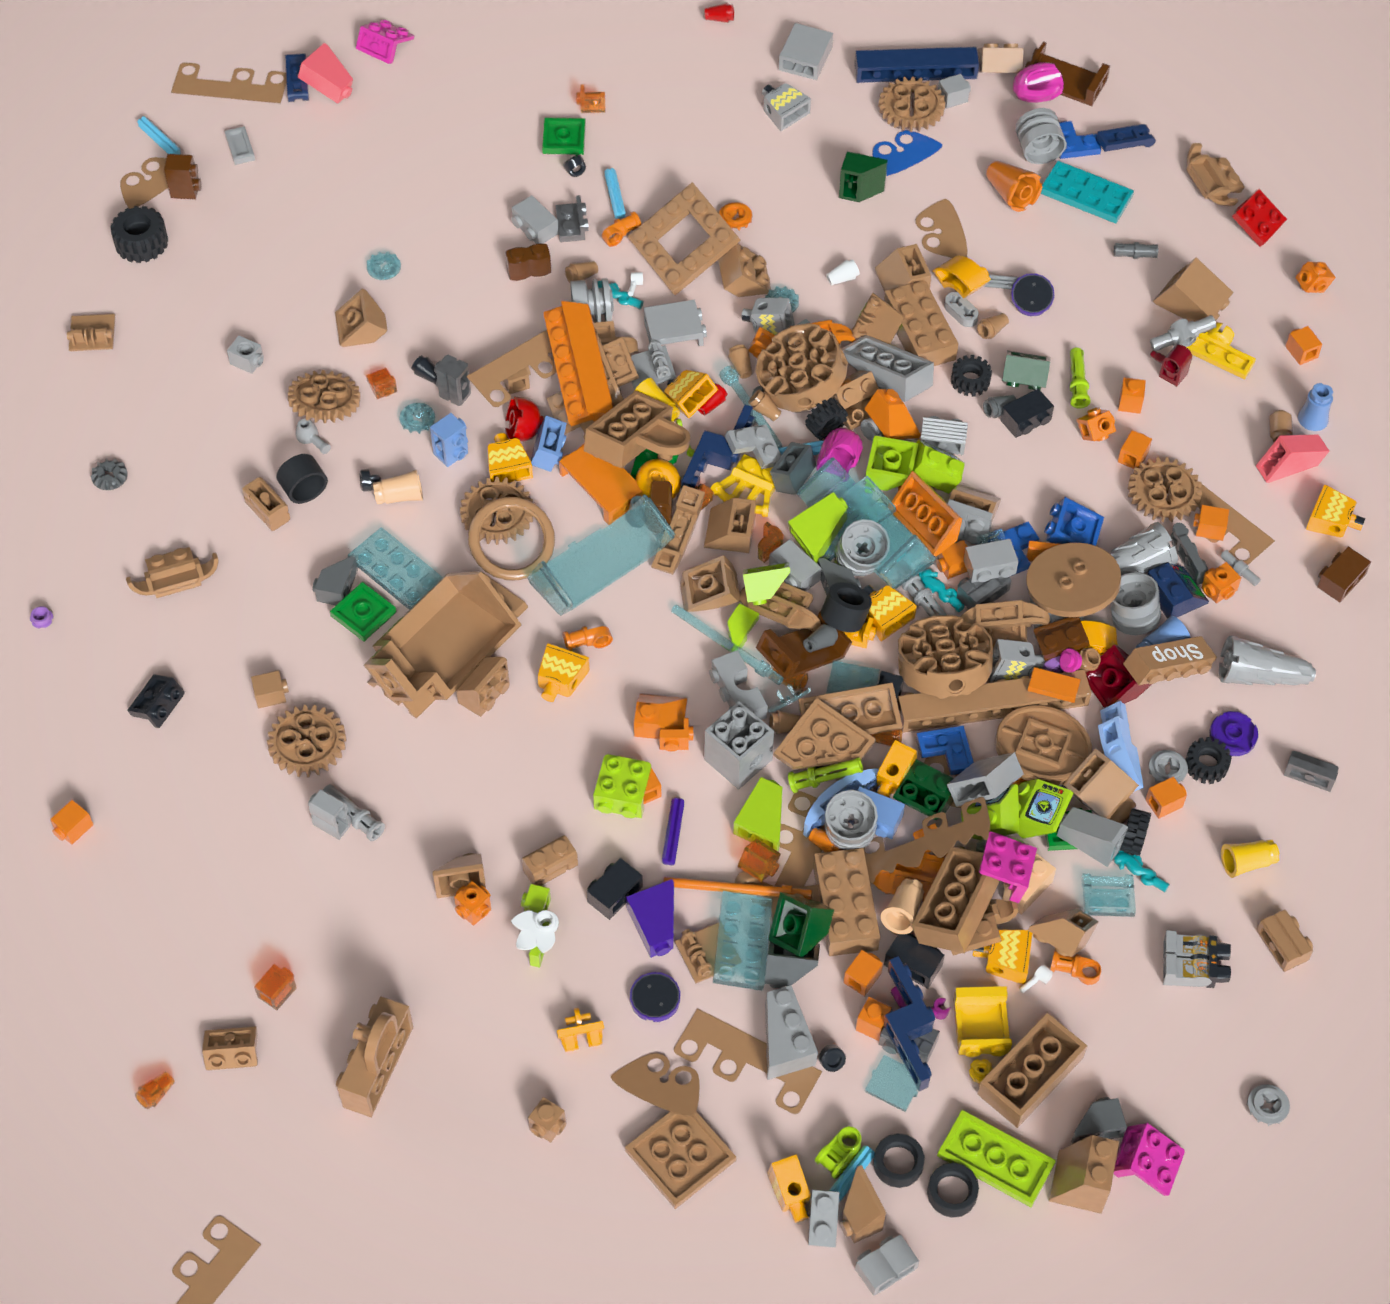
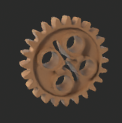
M903 77V82L896 79L895 84L889 82V86L883 88L879 98V113H883L882 118L887 119V124L894 122V128L901 126V131H904L906 127L909 128L910 132L913 131V128L920 132L921 127L928 130L929 124L935 126V122H940L941 116L944 115V95H941V90H936L937 85L929 86V80L923 83L922 78L915 81L914 77H912L908 81L906 77ZM911 92L914 93L913 116H910Z
M322 370L321 374H318L316 371H313V375L305 373V378L298 376L297 381H292V386H289V407H292L293 412H298L299 417L306 415L307 421L311 418H314L315 423L319 419L323 420V423H326L329 419L335 423L336 418L343 421L344 415L351 417V412L356 413V407L360 405L359 386H355V381H350L349 376L342 378V373L334 375V371H331L329 374H326L324 370Z
M1159 457L1156 458L1155 463L1148 459L1147 465L1141 462L1139 468H1134L1133 474L1130 475L1127 488L1129 490L1128 497L1132 498L1131 504H1138L1137 511L1145 510L1144 516L1152 514V520H1155L1158 516L1161 522H1164L1165 518H1169L1173 522L1174 517L1181 521L1183 515L1189 517L1191 511L1195 512L1197 505L1200 503L1203 490L1200 489L1202 482L1197 481L1199 476L1192 475L1193 468L1186 470V463L1177 465L1178 459H1175L1173 463L1169 462L1168 457L1165 458V462H1161Z
M498 477L495 478V482H491L487 478V484L478 481V488L470 486L471 493L465 492V499H461L460 515L465 530H469L475 514L485 504L499 499L500 495H503L502 497H519L533 503V499H530L529 491L524 492L523 485L517 487L515 480L508 484V478H505L503 482H500ZM518 508L500 509L492 513L483 523L480 531V541L486 538V543L489 544L491 540H495L496 545L502 539L505 544H508V538L510 537L516 541V534L524 536V529H530L529 522H533V516ZM494 514H496L495 525L491 527L492 523L494 522Z
M305 704L303 710L299 711L295 706L294 713L291 714L286 710V718L278 716L279 724L272 723L273 731L268 732V751L273 759V763L278 764L280 770L286 768L288 775L293 773L294 770L297 773V777H300L302 772H306L307 777H310L311 771H315L317 775H320L321 768L329 771L328 764L336 766L335 757L342 758L341 750L346 749L345 741L347 739L344 725H341L340 718H335L333 711L327 714L325 707L317 711V707L314 705L311 710H308ZM306 754H312L308 757H303Z

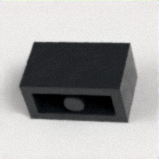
M1038 388L1003 406L1000 421L1017 438L1023 434L1030 433L1040 425L1049 423L1052 420L1054 405Z
M620 858L615 864H609L604 874L598 880L595 879L590 883L587 888V902L610 920L626 904V897L637 893L643 887V875Z
M898 934L885 954L884 966L888 967L889 960L899 956L901 962L908 965L912 975L911 980L929 989L943 966L945 954L941 953L937 947L919 944L917 937L913 934Z

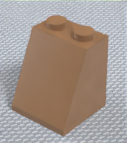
M1196 257L1170 279L1153 302L1188 321L1195 322L1210 315L1216 321L1220 316L1218 314L1219 310L1222 311L1229 305L1230 301L1228 299L1233 294V291Z
M1092 1135L1059 1150L1049 1202L1102 1214L1111 1191L1119 1141Z

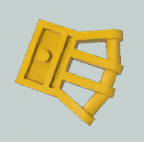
M744 454L737 466L733 468L731 475L721 482L714 483L710 488V492L725 502L732 498H739L745 487L750 488L752 491L747 497L748 500H756L759 493L764 495L763 506L756 505V514L768 517L770 497L776 490L770 473L773 467L761 469L757 459ZM734 483H738L732 494L729 495L725 491Z

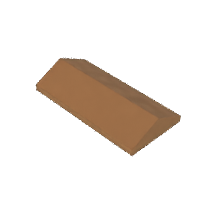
M893 683L798 699L801 717L814 700L818 698L869 735L903 728Z

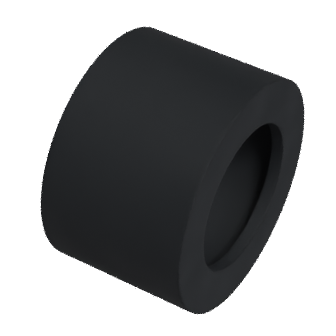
M299 454L288 459L281 465L276 475L278 483L289 499L296 504L307 503L315 499L324 491L328 483L327 476L310 454Z
M844 582L835 583L830 587L821 609V617L828 625L837 630L857 632L865 622L872 605V599L866 591L856 585Z

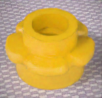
M986 1059L974 1060L970 1064L969 1075L973 1081L980 1084L993 1070L991 1062Z

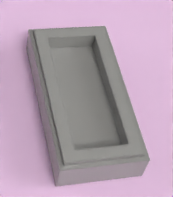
M245 126L226 130L225 136L234 164L255 161Z

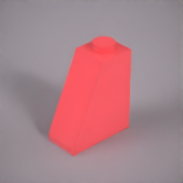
M323 43L301 63L298 78L331 100L339 103L351 95L353 78L327 44Z
M1319 434L1279 436L1257 463L1256 467L1266 483L1318 466L1329 453V449Z

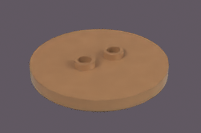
M1086 543L1061 544L1047 549L1033 560L1027 571V590L1033 602L1048 613L1062 617L1087 616L1104 609L1116 598L1121 587V571L1115 558L1100 547Z
M1031 705L1011 711L1000 722L995 736V747L998 756L1015 752L1024 773L1020 778L1026 781L1039 779L1054 785H1062L1092 753L1091 739L1079 721L1064 711L1048 706Z

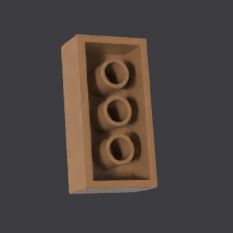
M925 280L885 291L884 301L905 317L896 333L905 351L934 362V366L956 360L959 343Z
M953 847L947 853L912 924L919 944L965 954L1000 881L979 873L983 853Z
M1046 1013L980 1082L977 1095L1018 1128L1084 1058L1088 1045L1049 1013Z

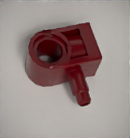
M1175 345L1167 356L1154 350L1150 353V357L1162 364L1159 377L1177 387L1188 375L1192 353L1186 346Z

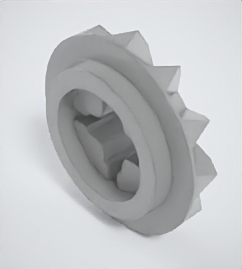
M1162 750L1155 753L1148 765L1150 769L1149 774L1153 775L1155 782H1163L1173 776L1177 782L1184 780L1188 772V765L1183 756L1171 750ZM1170 762L1171 771L1166 774L1165 766Z
M1268 1084L1257 1086L1248 1097L1247 1105L1250 1115H1253L1258 1122L1267 1123L1268 1126L1275 1123L1280 1124L1289 1113V1099L1276 1086ZM1264 1100H1266L1267 1103H1275L1272 1107V1111H1270V1109L1268 1108L1261 1109V1107L1264 1104Z

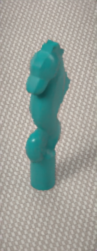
M597 281L598 288H602V281ZM609 283L613 299H618L621 305L642 308L644 301L629 296L626 291H619L617 283Z
M931 569L920 570V580L926 588L931 589L933 594L938 592L940 600L944 603H950L957 612L964 609L965 606L957 598V591L954 588L945 589L944 583L935 579L938 577V572H932Z
M1119 851L1114 857V862L1120 870L1126 866L1132 874L1141 876L1140 879L1144 885H1153L1163 892H1166L1170 886L1169 883L1157 877L1155 871L1142 867L1143 862L1140 856H1132L1124 851Z

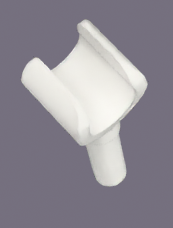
M643 272L631 273L629 296H633L636 285H643Z
M1040 966L1032 979L1019 988L1020 991L1024 993L1039 980L1047 984L1052 978L1053 971L1046 966Z

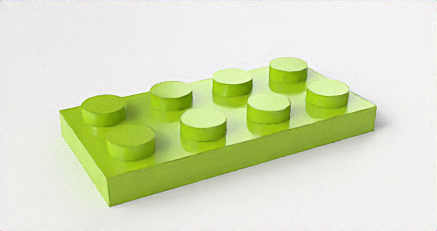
M964 1110L960 1112L937 1154V1157L948 1163H958L972 1170L977 1179L1032 1208L1056 1163L1055 1159Z

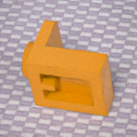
M869 617L868 622L864 623L857 632H844L852 641L851 645L867 648L869 640H874L877 627H873L874 618Z

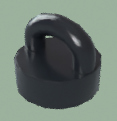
M581 154L573 156L563 164L565 170L572 177L582 175L586 169V164ZM580 165L581 168L577 172L572 170Z
M361 469L359 472L360 485L363 492L371 491V485L374 482L381 481L379 475H370L369 469Z
M831 1044L821 1050L818 1061L825 1070L835 1072L844 1066L846 1055L839 1046Z

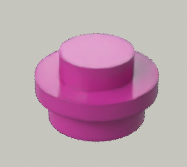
M1074 649L1064 650L1060 656V667L1063 671L1069 673L1078 670L1082 664L1081 655Z

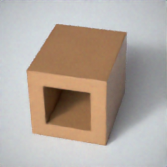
M279 671L251 677L258 709L286 703L284 693L289 692L286 678L281 679Z

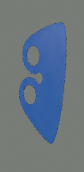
M902 131L896 135L895 142L899 147L904 148L903 152H898L897 147L893 143L884 141L874 146L873 157L888 160L886 176H889L927 159L939 151L943 145L923 134L913 131ZM902 135H910L913 141L910 144H904L900 141V137ZM888 145L892 151L884 155L879 152V147Z

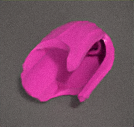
M1037 63L1017 73L1013 81V91L1019 100L1027 103H1039L1053 100L1062 94L1064 84L1061 73L1055 67V64Z
M847 428L833 430L825 438L821 446L816 470L819 472L824 469L839 475L842 481H845L849 470L857 465L862 453L863 444L860 436Z

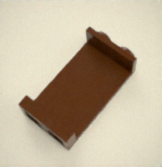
M1043 41L1039 49L1036 48L1034 50L1031 62L1027 61L1025 68L1037 63L1055 64V67L1061 73L1064 84L1062 94L1060 95L1093 106L1108 80L1110 65L1103 63L1097 73L1045 55L1047 42Z
M820 611L817 617L820 620L821 624L827 625V623L821 617ZM803 628L780 637L771 629L763 632L756 649L786 680L844 659L852 641L843 631L837 630L838 639L833 646L808 652L804 648L803 642L813 633L810 629Z

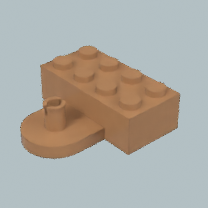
M634 391L586 428L584 451L619 468H623L645 449L658 453V459L670 461L673 455H679L688 450L690 433L684 427L671 422L673 407L638 391Z
M864 849L814 854L813 871L816 885L795 888L812 890L811 900L834 909L830 929L825 936L828 955L837 956L860 953L861 950L865 952L878 951L880 933ZM793 894L795 896L804 898V896L801 894ZM776 897L772 904V921L774 918L779 897Z
M381 996L377 1004H373L369 1011L367 1025H363L360 1022L357 1023L356 1027L358 1030L354 1029L353 1039H357L359 1042L356 1049L350 1051L347 1058L348 1066L345 1072L339 1074L336 1081V1087L338 1088L343 1108L371 1118L413 1030L409 1006Z

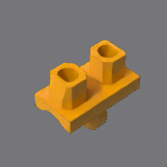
M579 1007L573 1008L574 1016L565 1017L566 1025L576 1023V1026L560 1029L556 1032L558 1040L561 1039L565 1052L579 1049L576 1037L578 1035L586 1034L588 1047L602 1045L604 1024L603 1021L582 1025V1022L591 1020L590 1012L580 1014Z

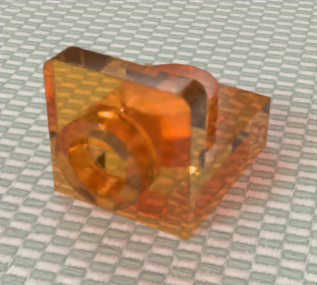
M580 84V92H576L577 105H581V113H605V92H585L584 84Z
M387 368L366 375L367 382L376 399L387 397L397 392L396 380L394 376L389 374Z
M769 522L763 525V538L758 543V559L763 563L769 560V555L783 545L782 531Z

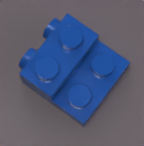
M1064 497L1059 503H1055L1052 506L1050 515L1053 518L1052 521L1048 522L1044 533L1048 534L1046 541L1056 544L1086 543L1096 546L1104 520L1103 516L1067 497Z

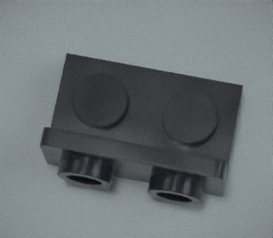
M153 674L127 711L132 717L148 719L155 728H160L185 692L174 678Z

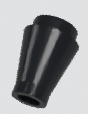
M419 356L414 361L411 369L415 375L436 385L437 373L434 372L435 365L428 357Z

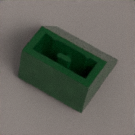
M847 151L841 168L839 198L861 202L884 192L888 160Z
M916 759L893 795V799L928 817L940 812L946 814L954 801L947 784L954 778Z

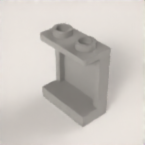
M695 300L644 307V324L649 342L657 340L661 345L697 339L698 345L703 346V338L707 337L705 324L701 325L702 311L701 308H697Z

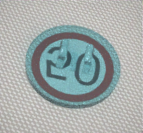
M788 684L787 688L791 695H787L785 698L777 690L776 694L780 701L771 705L767 709L768 712L776 711L802 698L811 691L810 687L795 692L793 687Z

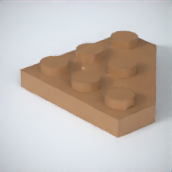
M816 698L775 750L773 756L793 770L832 765L858 757L862 760L876 739Z

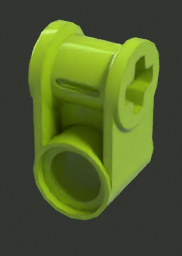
M844 1127L819 1152L814 1162L817 1165L822 1164L832 1173L831 1176L837 1179L860 1151V1132L854 1127ZM850 1138L853 1139L856 1142V1144L853 1146H846L844 1145L843 1140Z

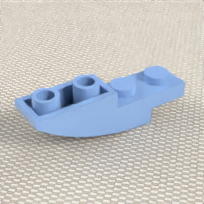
M1119 701L1100 710L1102 724L1098 725L1099 735L1105 756L1139 785L1135 790L1137 791L1143 788L1138 750L1131 742L1126 705Z

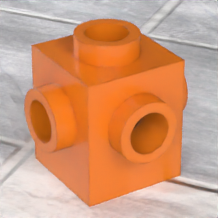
M1307 262L1301 267L1300 272L1295 278L1300 283L1301 289L1305 292L1324 293L1336 277L1325 262Z
M1096 407L1088 410L1087 415L1076 419L1083 440L1102 441L1109 438V434L1116 431L1114 426L1115 419L1110 410Z
M1225 562L1217 568L1209 569L1204 574L1201 588L1207 597L1218 603L1223 599L1228 600L1235 594L1242 577Z
M471 881L467 886H462L456 892L454 897L455 911L462 919H466L474 926L491 911V895L484 886H478Z

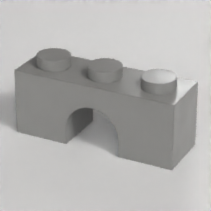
M738 650L713 659L712 670H709L710 677L713 683H717L720 687V696L723 702L727 701L730 706L729 709L740 701L761 720L766 719L768 706L758 687L751 690H741L737 687L738 684L747 681L748 670Z

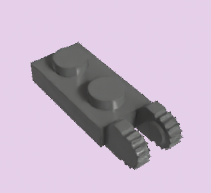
M1180 522L1173 525V532L1170 536L1172 544L1175 546L1176 552L1187 572L1195 583L1200 585L1203 583L1204 574L1208 571L1207 564L1198 555L1195 543L1190 541L1188 528Z

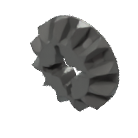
M116 458L113 461L106 459L103 463L97 462V467L92 468L91 479L93 484L99 489L114 490L125 483L128 472L123 462H118ZM105 471L113 472L114 477L108 474L105 475Z

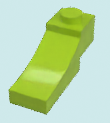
M530 884L528 893L524 892L521 900V907H524V912L533 911L539 913L544 910L548 911L551 901L550 888ZM546 921L542 924V926L546 927L549 926L551 923ZM537 946L530 949L529 960L530 966L540 968L544 953Z

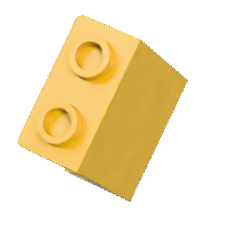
M1007 986L955 988L953 1001L958 1055L977 1057L981 1054H991L992 1056L1000 1057L1011 1051L1012 1039L1009 1036L1006 1007Z

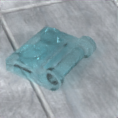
M1089 873L1082 874L1084 912L1089 916H1135L1133 875L1125 874L1124 877L1091 876ZM1092 886L1124 887L1125 890L1092 889Z

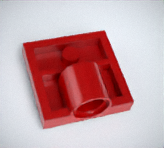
M1260 189L1256 190L1232 215L1234 220L1259 247L1264 245L1287 220Z

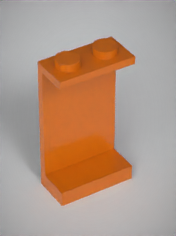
M584 444L571 454H566L559 461L560 475L563 477L569 473L603 509L604 521L609 526L627 515L633 497H643V491L637 485L636 480L624 468L613 466L611 463L585 452Z

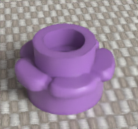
M40 606L31 612L30 621L35 628H46L51 625L54 616L46 607Z

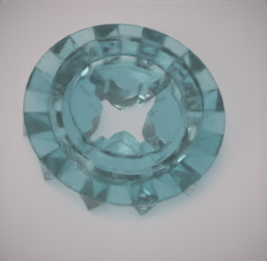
M379 251L378 255H371V259L367 260L369 275L378 280L391 279L401 269L400 260L396 254L391 255L389 251L385 254ZM383 262H387V264L384 265V267H382L381 269L380 265H382Z
M776 286L775 290L769 289L768 294L765 295V298H789L792 313L799 306V296L795 294L794 289L788 290L786 286L784 288Z
M413 403L401 411L400 423L403 429L409 430L410 433L416 431L420 434L423 430L429 431L430 426L434 424L435 413L427 404ZM414 417L421 418L422 422L414 421Z

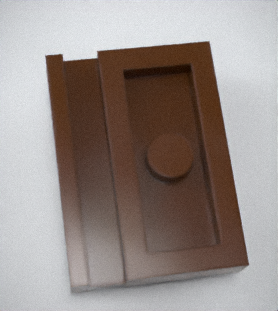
M1068 617L1033 629L1044 661L1061 656L1062 652L1066 649L1079 650L1090 646L1079 617Z

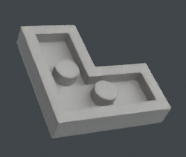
M766 424L730 430L725 435L733 454L753 451L761 469L774 467L781 457V453Z

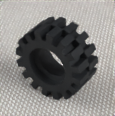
M965 355L963 360L958 358L957 362H954L951 384H953L955 390L958 388L959 394L965 392L964 396H968V393H972V397H975L976 393L982 395L983 391L986 392L988 390L992 375L991 365H987L988 361L986 359L981 361L982 357L980 356L975 359V355H971L970 358ZM969 372L975 373L979 376V378L970 379L965 377L963 374Z
M829 398L828 400H823L822 404L818 403L816 405L817 408H813L811 410L812 413L808 414V419L805 420L806 427L817 439L822 440L833 430L845 425L843 422L847 421L848 413L835 398Z
M1203 737L1199 738L1198 742L1194 741L1189 747L1185 758L1189 769L1188 774L1190 776L1194 774L1193 779L1196 781L1201 778V783L1203 784L1206 783V780H1209V784H1214L1215 779L1217 783L1220 782L1222 777L1226 776L1232 756L1229 755V748L1225 749V743L1219 745V739L1215 738L1214 742H1212L1211 737H1207L1206 741L1203 740ZM1201 755L1212 756L1216 759L1217 765L1206 766L1200 762L1199 757Z
M1135 808L1131 809L1126 825L1128 829L1120 851L1140 856L1149 827L1151 813Z

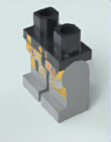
M1166 930L1163 941V985L1206 986V988H1214L1216 983L1229 982L1231 966L1218 965L1217 960L1230 959L1231 944L1217 942V936L1178 935L1177 931Z

